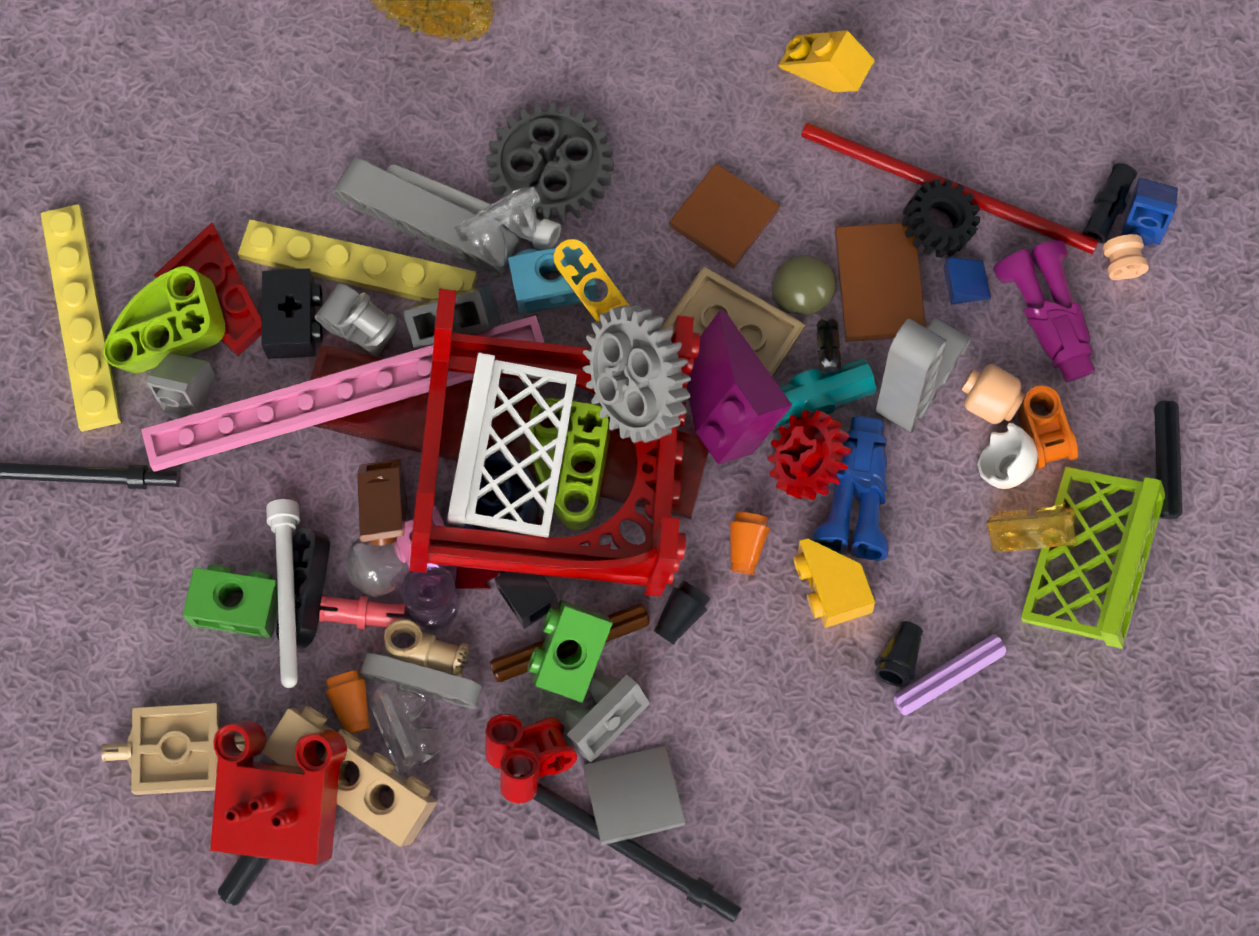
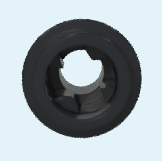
M683 580L678 588L673 586L657 622L658 625L653 631L674 645L678 638L680 639L708 611L705 606L710 598Z
M901 621L875 659L877 667L875 675L881 681L892 686L904 687L907 685L908 680L914 678L921 636L923 634V630L918 625L908 621Z

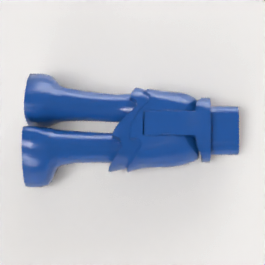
M861 416L852 418L850 431H847L849 438L843 443L844 446L851 449V453L843 456L842 462L848 465V469L839 470L836 474L840 479V483L838 485L834 483V494L829 515L825 522L813 530L810 539L839 554L845 552L849 541L850 514L854 495L860 502V508L852 540L851 553L857 558L874 561L886 559L889 551L888 541L879 527L880 504L886 503L885 493L887 492L885 482L887 468L885 446L887 439L882 436L883 421Z

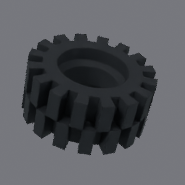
M935 179L930 184L928 182L923 184L908 201L902 213L905 215L902 219V226H909L904 233L907 239L912 236L916 238L912 243L916 249L922 244L925 246L924 254L930 255L935 250L936 257L942 258L946 253L949 257L960 251L977 232V226L980 223L981 217L975 215L980 209L978 204L970 205L974 197L971 193L964 196L961 192L965 187L959 184L953 189V181L946 179L941 185L940 179ZM929 208H937L944 211L950 217L953 228L946 229L937 225L929 214Z

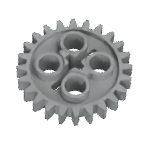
M638 304L610 309V312L600 314L601 321L592 323L595 333L586 336L592 348L583 350V354L590 360V365L584 366L583 371L591 374L592 378L586 384V388L595 390L596 394L591 402L592 404H601L602 409L599 417L601 419L610 417L609 429L615 430L620 428V437L623 439L631 436L634 443L642 440L645 443L671 434V428L681 424L678 415L687 412L681 400L690 398V394L682 388L683 383L690 381V377L683 374L681 367L685 366L688 361L684 358H678L677 352L682 344L681 342L672 344L670 339L673 334V328L662 329L663 317L657 316L652 318L651 308L640 309Z

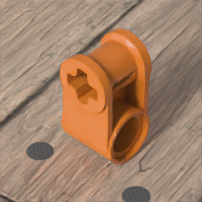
M1045 385L1031 388L1025 395L1018 414L1023 430L1034 440L1037 448L1038 461L1035 469H1042L1045 467V463L1063 458H1068L1070 461L1078 459L1076 438L1068 424L1058 393ZM1038 402L1045 405L1049 414L1044 416L1035 414L1030 408V404Z

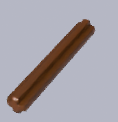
M639 603L607 615L613 624L606 642L647 627L650 624V620L644 605ZM544 640L492 659L490 667L495 680L503 682L527 673L528 664L536 647L541 649ZM574 640L561 642L557 648V656L566 658L574 655L578 649V642Z

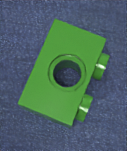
M208 565L207 569L194 567L183 617L190 626L271 638L278 610L277 582L272 580L273 577L259 571H249L246 576L233 574L231 569L220 565ZM231 593H243V598L238 605L233 607L224 606L226 598Z
M561 599L557 609L550 608L542 629L543 632L547 633L541 649L538 647L534 649L528 664V672L532 673L531 680L534 685L583 703L613 624L608 616ZM565 640L578 642L577 652L572 657L565 659L557 656V648L561 642Z

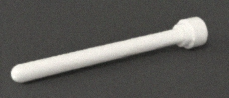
M390 165L386 170L480 217L528 236V241L532 242L533 247L536 249L546 250L554 248L560 236L561 224L544 218L542 221L536 219L533 222L398 165Z
M278 499L267 504L266 515L267 524L271 527L272 532L276 534L280 678L284 687L292 688L298 682L292 532L296 530V526L300 523L299 504L294 500Z

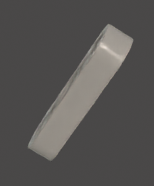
M373 653L365 655L359 673L361 677L372 682L412 693L417 689L424 691V696L466 708H476L482 686L472 680Z

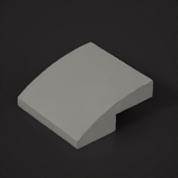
M666 746L583 765L601 845L685 826V819Z

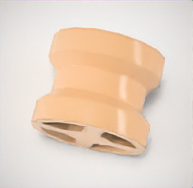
M1133 234L1122 235L1104 243L1102 247L1104 255L1110 260V265L1107 269L1110 279L1136 278L1148 271V261L1141 253L1144 247L1141 236Z

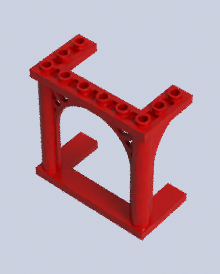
M439 289L419 485L416 494L412 530L410 571L426 573L428 563L645 586L644 595L661 597L666 584H673L674 573L678 572L680 559H684L686 548V534L679 533L680 518L671 517L672 504L678 505L681 489V480L674 479L675 465H681L684 446L683 441L677 440L678 426L671 428V434L662 436L659 439L645 443L643 440L634 443L637 470L631 493L624 505L613 517L591 531L570 537L545 538L432 525L448 371L474 374L478 353L494 355L495 360L576 374L575 386L596 394L594 389L586 388V384L592 378L591 374L583 371L584 366L590 365V360L583 354V350L591 348L452 333L456 290ZM677 315L670 340L672 344L681 342L682 346L677 355L678 358L687 359L688 363L681 367L683 374L689 375L693 370L694 358L698 357L700 333L693 332L694 317ZM501 373L500 377L520 379L519 376L510 375L505 373ZM688 382L683 383L682 388L686 389ZM686 413L678 415L681 423L680 427L684 426ZM655 450V456L649 455V453ZM650 465L653 468V472L650 474L644 473L642 466ZM653 483L652 489L647 484ZM644 500L648 503L645 504L644 511L648 518H650V521L635 510L637 501ZM625 520L637 523L644 531L645 541L639 545L628 542L620 533V523ZM603 535H611V539L618 549H611V543L599 545L600 538Z

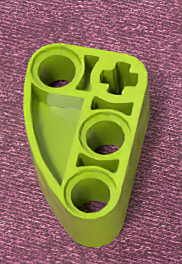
M181 266L160 275L147 284L126 305L113 324L103 347L106 361L110 365L134 374L142 373L156 368L169 353L188 356L219 343L224 337L226 329L212 281L207 276L190 267ZM195 280L193 292L186 296V286ZM169 331L168 342L163 347H160L162 335ZM132 345V355L125 361V350Z
M545 398L544 400L551 407L562 399ZM572 401L553 511L568 528L582 530L594 522L597 514L610 440L608 417L602 419L599 417L602 409L600 406ZM538 402L532 408L530 420L544 412ZM562 408L554 413L559 420L561 419ZM538 423L530 429L542 447L555 440L558 436L556 427L545 428ZM590 424L597 425V427L593 428L592 433L585 432ZM530 442V449L532 455L535 452H537V450ZM555 448L547 452L548 456L551 458L552 461L554 459ZM542 457L533 462L539 485L551 476V470ZM581 461H588L595 465L587 473H579L573 469ZM548 488L542 491L545 498H547ZM580 499L588 504L581 512H571L566 508L573 500Z

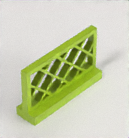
M1065 467L1021 620L1032 625L1104 640L1107 646L1123 649L1163 507L1165 491L1162 481L1144 477L1142 482ZM1073 480L1091 484L1096 492L1076 505L1069 496ZM1098 485L1105 486L1106 488L1100 490ZM1119 490L1135 492L1132 504L1115 513L1106 497ZM1102 501L1111 516L1090 528L1080 512ZM1067 502L1070 508L1064 511ZM1076 516L1085 531L1064 543L1058 534L1059 526L1066 520ZM1126 517H1128V518H1127L1126 525H1125V527H1124V525L1122 524L1121 520H1123V519H1125ZM1116 524L1123 534L1121 543L1104 551L1095 535ZM1091 539L1100 555L1078 566L1069 550ZM1056 540L1060 546L1053 549ZM1065 553L1074 569L1053 581L1046 571L1048 564ZM1117 555L1115 564L1113 565L1110 559ZM1105 562L1112 572L1110 581L1094 590L1084 573ZM1044 577H1045V579L1047 580L1048 584H1047L1046 586L1042 587V584H1043V581H1044ZM1080 577L1089 593L1068 605L1058 588ZM1051 592L1055 593L1063 606L1062 609L1049 616L1034 613L1037 601ZM1106 594L1102 604L1099 597ZM1094 600L1101 611L1097 627L1079 623L1072 612ZM1068 615L1071 621L1063 620L1062 618Z

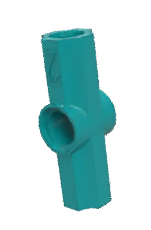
M863 358L841 365V370L836 374L831 371L824 374L819 369H811L793 377L789 384L780 387L792 406L774 428L790 423L789 417L791 415L801 418L803 410L807 409L813 413L819 410L830 415L837 409V406L875 394L877 388L869 363Z

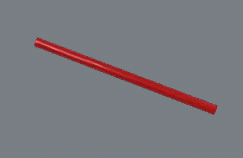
M808 122L803 128L801 137L921 186L926 182L930 184L935 179H940L942 185L946 178ZM953 181L952 188L955 189L959 183ZM962 185L965 188L961 193L964 196L971 193L974 197L970 205L978 204L979 209L1052 239L1062 240L1067 245L1093 255L1099 241L1098 239Z

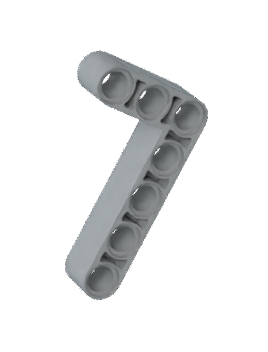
M910 318L907 319L889 349L876 413L912 433L916 428L914 424L918 417L922 419L937 396L935 392L939 385L943 387L958 364L956 362L960 354L964 355L972 338L939 318H935L928 329Z

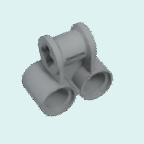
M337 284L315 315V319L329 332L346 339L348 346L359 354L362 351L369 355L368 360L375 362L397 332V318L393 314L386 315L369 302L370 296L366 293L358 294L346 285Z

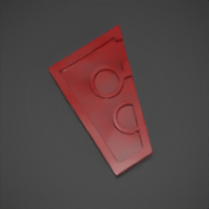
M212 222L158 270L154 276L157 278L181 266L190 267L207 276L215 287L225 321L226 330L221 342L238 357L262 335V319ZM195 280L186 286V296L193 292Z

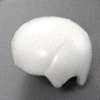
M1008 423L1007 432L991 433L990 444L982 451L977 463L981 478L992 486L1001 489L1016 487L1030 478L1038 461V452L1034 440L1022 428L1013 423Z

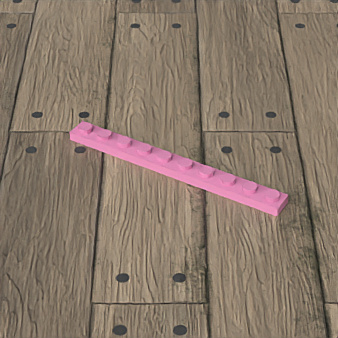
M536 315L472 334L545 343ZM433 345L141 429L150 467L155 472L427 393L430 386ZM448 371L447 386L471 380L474 378V374Z

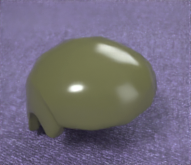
M810 255L792 257L778 269L771 282L772 297L783 311L787 313L798 312L809 316L830 304L836 293V276L832 268L822 259Z

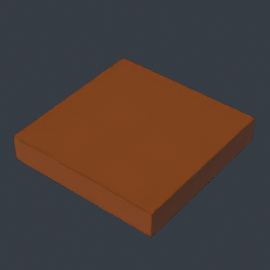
M715 163L669 221L670 228L734 269L778 213L780 205Z

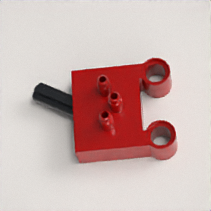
M252 720L239 721L227 724L216 732L213 745L218 756L210 851L241 855L218 889V894L222 901L233 906L238 905L269 859L317 865L332 858L340 764L344 761L347 754V744L343 736L338 732L323 730L301 738L295 749V758L299 767L253 761L254 757L261 754L266 744V734L257 722ZM237 731L245 739L243 751L239 750L235 744ZM318 741L322 742L327 749L325 762L321 761L316 755L315 747Z

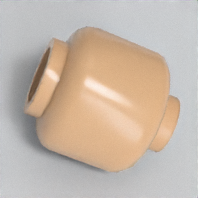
M993 364L984 366L980 372L972 369L961 388L963 392L967 393L964 406L968 411L989 423L999 424L1004 419L1009 422L1025 397V393L1021 392L1022 383L1019 378Z

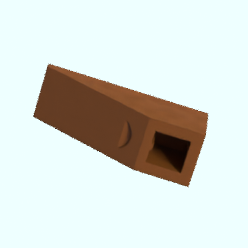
M395 459L361 464L357 473L361 542L371 541L372 545L375 546L394 543L397 541V537L404 536L408 510L401 460Z

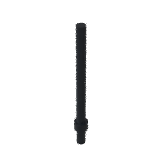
M0 463V479L127 485L129 489L146 490L147 486L179 487L180 484L179 471L158 470L154 472L147 465H129L128 468Z
M538 782V791L533 798L535 801L600 840L594 816ZM627 839L606 844L687 894L686 900L699 908L706 906L732 923L739 916L742 908L713 890L714 885L701 877L697 880L633 840Z

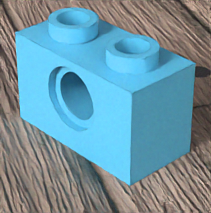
M567 246L562 250L565 255L561 260L562 265L565 267L571 264L579 273L571 277L575 284H578L584 275L593 272L591 263L584 269L578 258L583 254L579 248L571 250ZM555 248L541 251L526 249L518 252L516 256L508 257L519 315L582 303L562 275L555 280L543 278V275L549 271L559 272L553 261ZM595 278L588 280L584 286V294L590 301L597 300Z

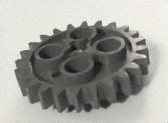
M551 102L549 110L543 112L539 103H536L534 108L535 114L529 115L525 109L521 108V120L516 121L508 116L506 119L509 130L497 128L496 134L499 141L489 142L492 154L486 156L487 166L491 168L487 170L489 182H494L492 184L494 195L503 194L501 201L504 208L514 203L513 209L516 215H521L527 210L529 220L534 221L538 214L543 215L545 219L551 220L552 215H557L561 223L564 224L566 222V213L570 211L576 218H581L580 206L583 205L593 210L594 200L592 196L603 199L605 194L602 185H611V174L608 172L614 171V162L610 158L613 156L612 145L606 144L608 142L607 132H597L599 130L597 119L586 123V111L584 110L573 116L570 104H567L562 112H557L555 102ZM543 135L553 137L548 142H539L536 140L537 138ZM566 137H569V139H567L561 146L562 141ZM574 154H582L586 156L583 160L573 161L569 159V157ZM521 165L532 167L527 172L520 173L515 171ZM540 180V183L535 189H530L534 185H536L537 182ZM553 184L564 186L562 190L555 192L547 189Z

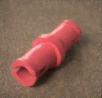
M323 595L320 606L335 608L338 611L320 610L319 621L354 624L357 629L366 630L367 626L387 628L392 622L404 619L388 617V615L406 616V604L370 601L367 596H360V599L356 600Z

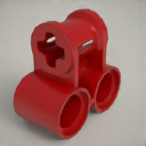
M498 714L487 722L485 728V756L491 766L500 769V792L506 800L517 804L532 800L538 791L539 778L560 774L576 763L578 758L576 751L571 746H568L563 736L564 726L560 719L553 717L545 718L535 724L523 727L522 722L514 715ZM521 774V775H525V776L518 777V776H514V775Z

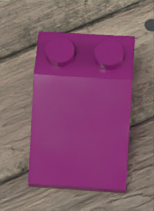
M719 311L700 336L698 357L694 358L692 373L688 375L690 381H688L686 387L687 392L690 394L689 403L695 431L718 465L752 455L792 406L726 311Z

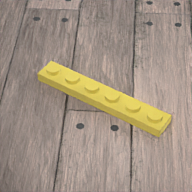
M79 204L41 212L78 427L83 432L121 423L111 365L106 361L103 354L106 337L82 208Z
M249 219L238 252L240 260L283 270L310 268L313 277L420 302L438 298L439 289L456 290V293L475 287L477 280L476 271Z

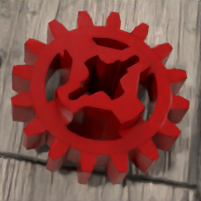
M806 409L803 410L801 418L794 415L789 417L790 427L788 429L783 426L778 428L782 436L780 440L771 441L770 444L776 448V453L768 456L767 461L774 463L776 466L769 472V475L778 479L776 483L778 489L801 500L804 497L812 501L815 500L817 492L825 496L829 494L828 484L830 482L837 485L840 483V479L836 474L839 470L848 469V465L842 462L843 456L851 453V449L843 445L849 438V434L840 430L842 427L840 421L822 411L817 410L813 413Z

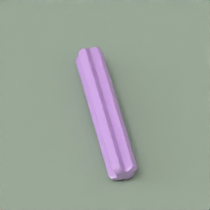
M992 634L897 692L893 698L896 707L903 715L910 714L1003 657L1007 651L1006 647L998 635Z

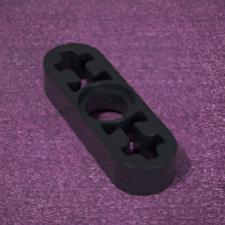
M307 527L300 529L292 538L296 646L298 649H303L310 645L317 632L330 551V541L327 535ZM307 579L305 591L299 596L300 587ZM277 620V626H276V635H277L278 640H279V620Z

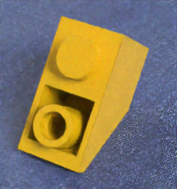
M845 30L795 35L787 44L786 52L778 66L835 93L858 91L875 60L850 32Z
M808 538L799 541V555L793 556L800 580L808 579L812 590L811 594H807V599L814 618L821 617L824 627L827 628L873 613L875 600L860 563Z

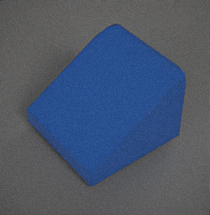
M947 258L945 260L943 269L951 305L991 298L983 261L963 258Z

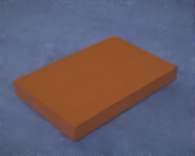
M902 223L835 227L845 342L894 339L902 325L909 318L926 328L918 249L912 245L916 238L912 236L907 239L904 233L909 226H902Z

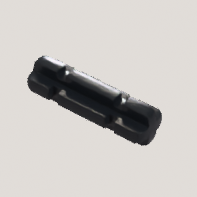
M832 318L829 321L821 319L816 324L818 331V358L820 361L819 370L824 374L830 371L836 374L841 370L838 322Z

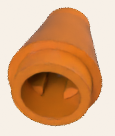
M735 512L734 521L730 522V571L755 575V569L770 532V528L767 527L768 517L748 512Z
M358 670L345 672L326 679L328 689L324 692L344 730L353 735L370 729L365 679L360 678Z

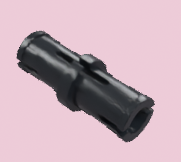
M1124 163L1113 165L1103 191H1099L1095 196L1094 204L1096 206L1086 227L1083 229V234L1098 239V243L1107 242L1108 235L1117 216L1121 215L1126 208L1124 200L1134 179L1137 177V172L1134 168Z

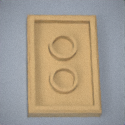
M703 266L662 326V329L673 328L677 315L694 317L693 332L700 333L701 336L719 311L725 310L768 372L774 377L805 330L806 324Z

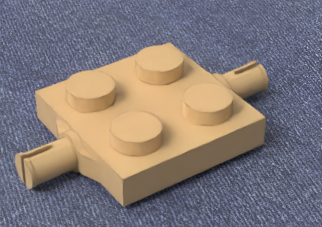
M217 703L132 708V730L128 737V742L102 744L101 750L104 751L101 752L103 762L115 760L128 761L131 768V792L134 795L215 790L218 756L214 750L213 740L216 732L220 729V706ZM235 736V744L241 751L245 748V739L243 736Z

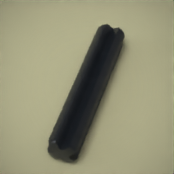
M1164 400L1159 401L1154 407L1156 477L1162 481L1165 491L1160 518L1177 519L1183 513L1179 405L1175 401Z

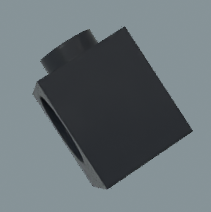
M499 571V576L494 578L497 590L524 629L547 615L550 608L556 609L558 606L557 595L543 575Z

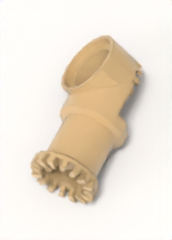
M407 619L392 622L388 625L384 634L385 651L388 657L462 677L464 668L461 667L466 665L462 661L467 662L468 658L464 657L469 655V644L461 643L458 646L436 640L435 635L422 632L415 622ZM406 633L412 635L415 638V642L408 648H398L392 643V639L398 634Z

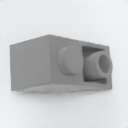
M169 353L148 375L146 383L162 410H164L165 415L178 419L204 411L215 373L208 361Z

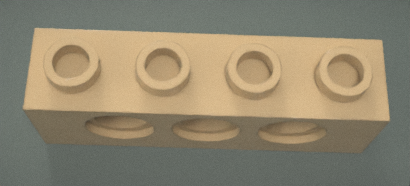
M305 706L304 709L288 708L265 744L262 753L279 765L299 767L295 758V749L300 739L312 733L333 729L325 725L327 718L323 714L309 706ZM340 729L338 733L343 736L347 744V754L344 761L340 764L337 804L399 847L411 845L439 801L429 795L431 788L424 782L413 776H409L406 780L394 771L396 764L390 759L376 752L373 756L369 755L359 748L362 742L357 737ZM325 747L324 756H323L322 759H321V761H324V762H325V760H326V758H327V749H326V747ZM351 761L358 766L360 771L359 779L354 785L350 784L345 777V768ZM384 785L390 786L394 791L395 800L390 808L384 807L379 800V793Z

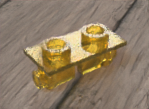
M1065 504L1036 508V515L1029 516L1028 509L1013 511L997 510V515H990L989 520H987L993 552L1077 545L1073 525L1075 524L1074 508H1066Z

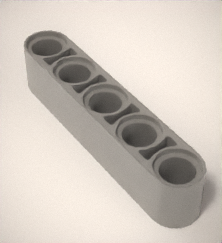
M358 158L352 159L333 190L334 196L345 205L348 202L354 204L353 209L378 221L384 219L388 221V226L413 238L417 235L423 238L421 242L448 255L452 252L457 255L456 259L481 271L484 269L491 271L490 275L493 277L501 276L509 262L508 257L513 256L520 243L518 238L509 230Z

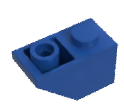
M1139 177L1131 196L1121 235H1139L1142 237L1145 246L1153 243L1160 245L1175 213L1178 188Z

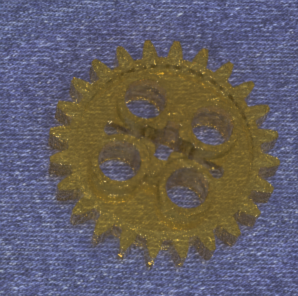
M370 0V2L377 4L376 10L386 12V19H397V26L399 27L407 25L411 27L412 33L422 31L425 36H438L442 40L450 37L455 42H459L461 37L470 42L473 36L480 39L483 33L487 34L495 11L492 9L493 1Z

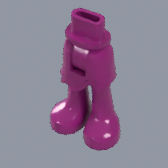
M1053 240L1034 247L1031 255L1028 249L1018 251L998 262L993 267L997 279L1002 283L1014 282L1017 285L1027 305V308L1022 310L1028 319L1027 323L1035 332L1044 352L1053 360V367L1055 369L1060 368L1065 382H1071L1096 371L1090 358L1094 351L1089 345L1090 334L1081 305L1075 303L1064 273L1063 261L1068 256L1066 246L1062 240ZM1034 265L1042 272L1054 302L1045 300Z

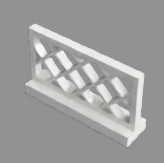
M478 353L449 506L448 524L465 526L466 523L548 538L576 383V374L495 360L494 355ZM501 373L519 376L527 388L508 400L499 388ZM529 378L538 379V381L532 384ZM548 382L566 384L564 398L551 407L548 406L537 391V389ZM532 394L544 412L525 424L513 405ZM496 397H498L503 404L494 409ZM562 408L561 419L559 421L554 413ZM508 410L520 428L501 440L491 427L492 419ZM549 417L558 430V436L555 440L542 447L530 429ZM524 433L537 452L518 464L505 445ZM490 435L495 444L487 449ZM555 448L554 459L552 461L551 458L548 456L547 452ZM500 449L513 468L493 480L485 469L484 462L487 457ZM542 457L551 470V476L535 488L522 469ZM517 473L530 492L510 504L498 485ZM483 476L484 479L487 481L488 485L480 489L481 478ZM548 488L547 498L545 502L543 497L540 495V492ZM491 490L494 491L505 509L493 517L475 514L477 500ZM534 497L544 510L542 526L524 523L515 509ZM510 513L515 521L502 518Z

